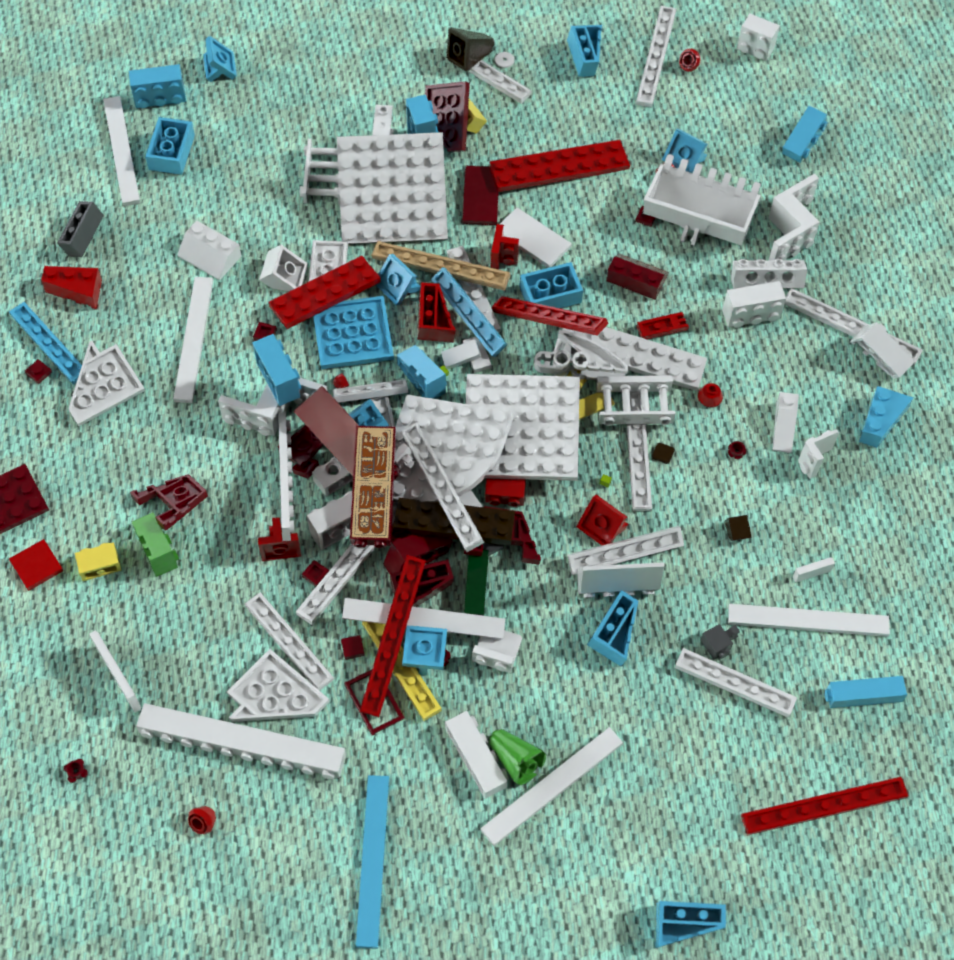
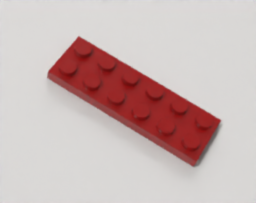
M360 256L268 303L285 328L289 329L380 283L381 279L365 258Z

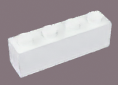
M465 711L446 721L445 729L483 797L486 799L507 788L509 777L505 769H500L497 764L499 760L493 750H489L487 746L488 740L484 733L480 734L478 731V723L473 715L470 716Z

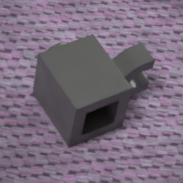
M718 624L705 631L700 641L713 660L718 657L722 659L731 653L730 650L733 645L731 640L737 638V634L740 631L736 625L724 631L722 626Z

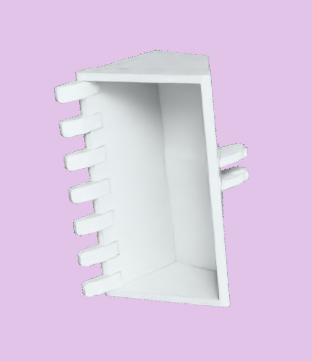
M668 154L664 164H660L645 195L643 214L683 227L681 242L686 240L688 230L695 231L691 239V245L695 246L699 233H705L742 246L761 197L758 194L761 184L754 182L751 192L743 190L746 178L740 177L737 186H731L729 182L732 174L727 172L724 174L722 182L715 181L717 169L714 168L710 169L707 178L700 176L703 165L699 163L695 165L693 173L686 171L688 160L682 159L679 168L671 166L674 156Z

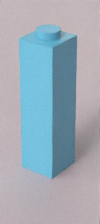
M903 676L830 682L824 695L826 702L830 704V708L903 702L907 692Z

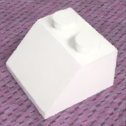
M279 245L268 251L259 280L272 289L291 291L302 285L308 263L283 245Z

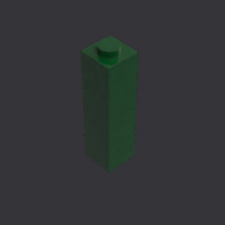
M484 548L481 557L468 556L464 613L484 616L489 550Z

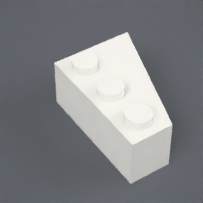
M876 322L864 326L850 342L853 345L859 344L864 349L863 353L866 356L870 354L877 361L876 365L893 379L900 378L915 363L912 355L899 346V341L891 337L882 324Z

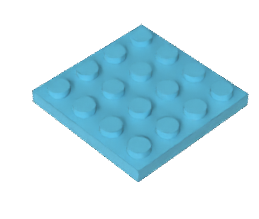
M384 296L342 301L313 316L321 370L394 360Z

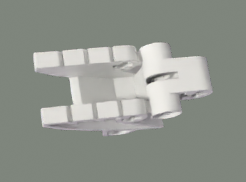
M559 330L554 351H540L534 358V368L536 371L554 374L555 376H566L568 371H571L572 376H578L580 379L585 377L586 380H597L598 376H625L628 372V365L616 354L602 346L594 338V335L578 331ZM574 369L584 370V371H581V374H578V373H577V370L574 371Z

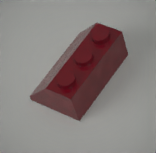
M618 254L614 256L608 268L606 281L656 300L669 272L623 254Z

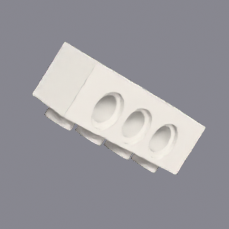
M741 259L733 261L731 282L733 288L780 281L782 288H805L807 267L805 261L799 259H758L756 261Z
M335 456L326 464L316 467L312 472L313 481L326 497L353 481V476Z

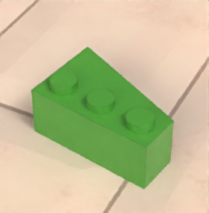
M153 512L131 522L154 574L158 577L178 568L176 561L179 560L175 549H171V540L167 533H163V528L157 523Z

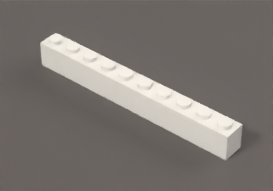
M146 703L143 705L136 725L139 733H141L140 735L146 738L160 737L162 741L167 743L177 741L181 742L180 744L185 747H193L195 745L204 751L212 752L217 750L221 751V754L230 757L235 754L247 761L257 759L269 766H272L273 763L279 764L286 770H293V768L301 769L305 774L313 775L318 773L322 774V777L326 779L340 778L346 757L345 748Z

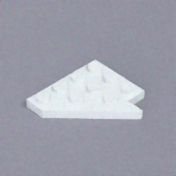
M89 341L69 405V412L78 427L145 391V388L117 344L99 352L93 341Z
M271 649L227 691V694L240 705L229 717L232 722L316 717L330 702L329 698Z

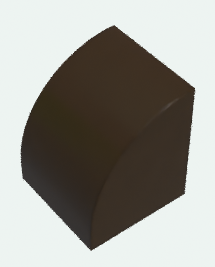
M747 515L730 517L724 521L728 537L731 541L752 538Z

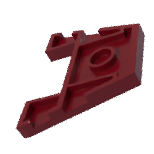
M189 474L167 480L165 485L158 487L150 485L146 487L147 490L138 492L133 490L130 492L131 497L138 505L159 497L170 508V510L155 517L157 523L165 531L208 497L206 489Z
M515 511L511 545L522 546V563L539 565L541 557L536 552V545L530 537V530L523 512ZM483 544L469 552L464 550V554L481 557Z

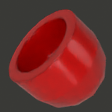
M342 373L334 378L333 383L337 389L349 386L347 379Z

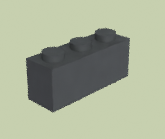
M79 201L57 242L68 256L83 257L104 216L94 202Z

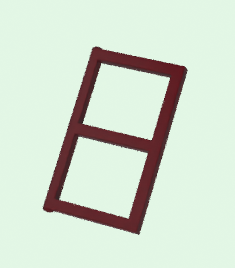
M372 669L344 682L358 711H360L361 705L350 685L370 676ZM389 688L385 698H389L398 717L373 729L365 713L359 712L372 736L405 719Z

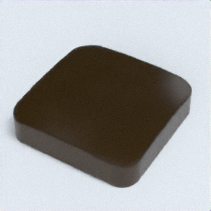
M657 443L652 458L669 464L675 449L669 445Z

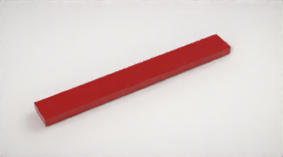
M501 296L491 307L494 313L596 336L609 324L607 318Z
M406 555L359 712L375 717L380 716L426 560Z
M897 777L742 813L741 818L748 836L906 799L909 795L902 777Z

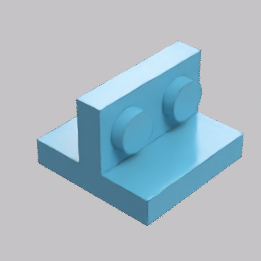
M211 36L206 38L207 52L203 54L206 79L212 82L220 77L221 74L226 75L230 79L237 77L234 52Z
M676 129L662 161L665 162L667 155L671 154L674 156L672 164L675 168H679L681 160L686 159L688 160L686 171L693 173L695 165L706 159L707 155L704 151L708 144L680 129Z
M389 254L378 273L381 282L376 284V286L395 305H400L406 294L418 292L420 285L416 282L417 276L394 254Z
M371 399L349 413L359 426H389Z
M407 625L402 666L419 668L420 675H427L428 669L443 670L447 629Z

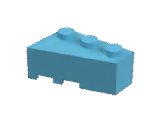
M602 25L571 26L567 42L579 77L595 76L600 58Z

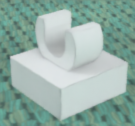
M404 443L396 450L395 465L399 469H402L405 465L411 469L416 464L412 460L414 455Z

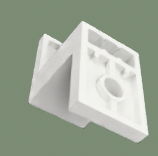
M816 174L809 176L774 197L768 218L784 236L774 241L769 260H786L790 256H796L803 248H809L813 245L820 222L804 204L808 205L814 199L813 196L819 180Z
M300 378L298 379L301 385L299 390L300 398L293 401L301 405L321 386L326 390L327 386ZM268 384L256 406L223 395L218 400L222 419L226 423L241 425L246 430L253 429L265 436H275L279 428L278 412H287L291 403L288 402L279 406Z

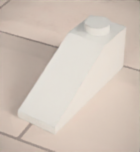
M779 393L776 402L772 451L792 453L799 394Z

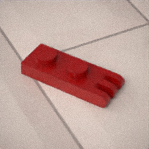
M683 312L637 322V329L641 338L647 340L686 331L689 329V326L686 324L687 321L684 318Z

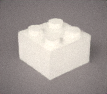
M749 14L741 27L737 49L767 61L775 48L780 25Z

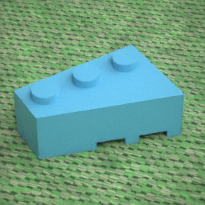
M808 106L784 144L782 154L799 163L806 159L810 149L816 144L820 135L826 129L828 124L826 121L827 114Z
M414 345L397 354L398 366L422 397L436 399L446 393V374L423 350Z
M877 386L859 442L877 448L909 409L914 397Z
M621 590L587 646L622 666L628 656L627 652L631 641V632L635 621L638 600Z
M657 902L656 948L726 928L725 904Z

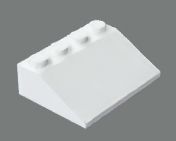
M664 562L583 566L577 570L578 593L583 594L584 598L596 597L595 593H603V597L615 596V592H620L621 590L629 595H635V591H643V595L655 594V590H659L661 586Z

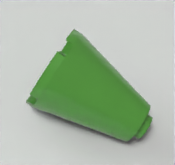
M504 729L495 730L489 737V745L515 783L519 785L528 783L537 775L533 772L538 767L540 769L543 767L546 754L542 749Z

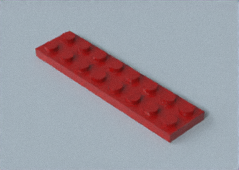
M614 140L490 161L489 167L497 191L503 192L630 169V163L621 140Z

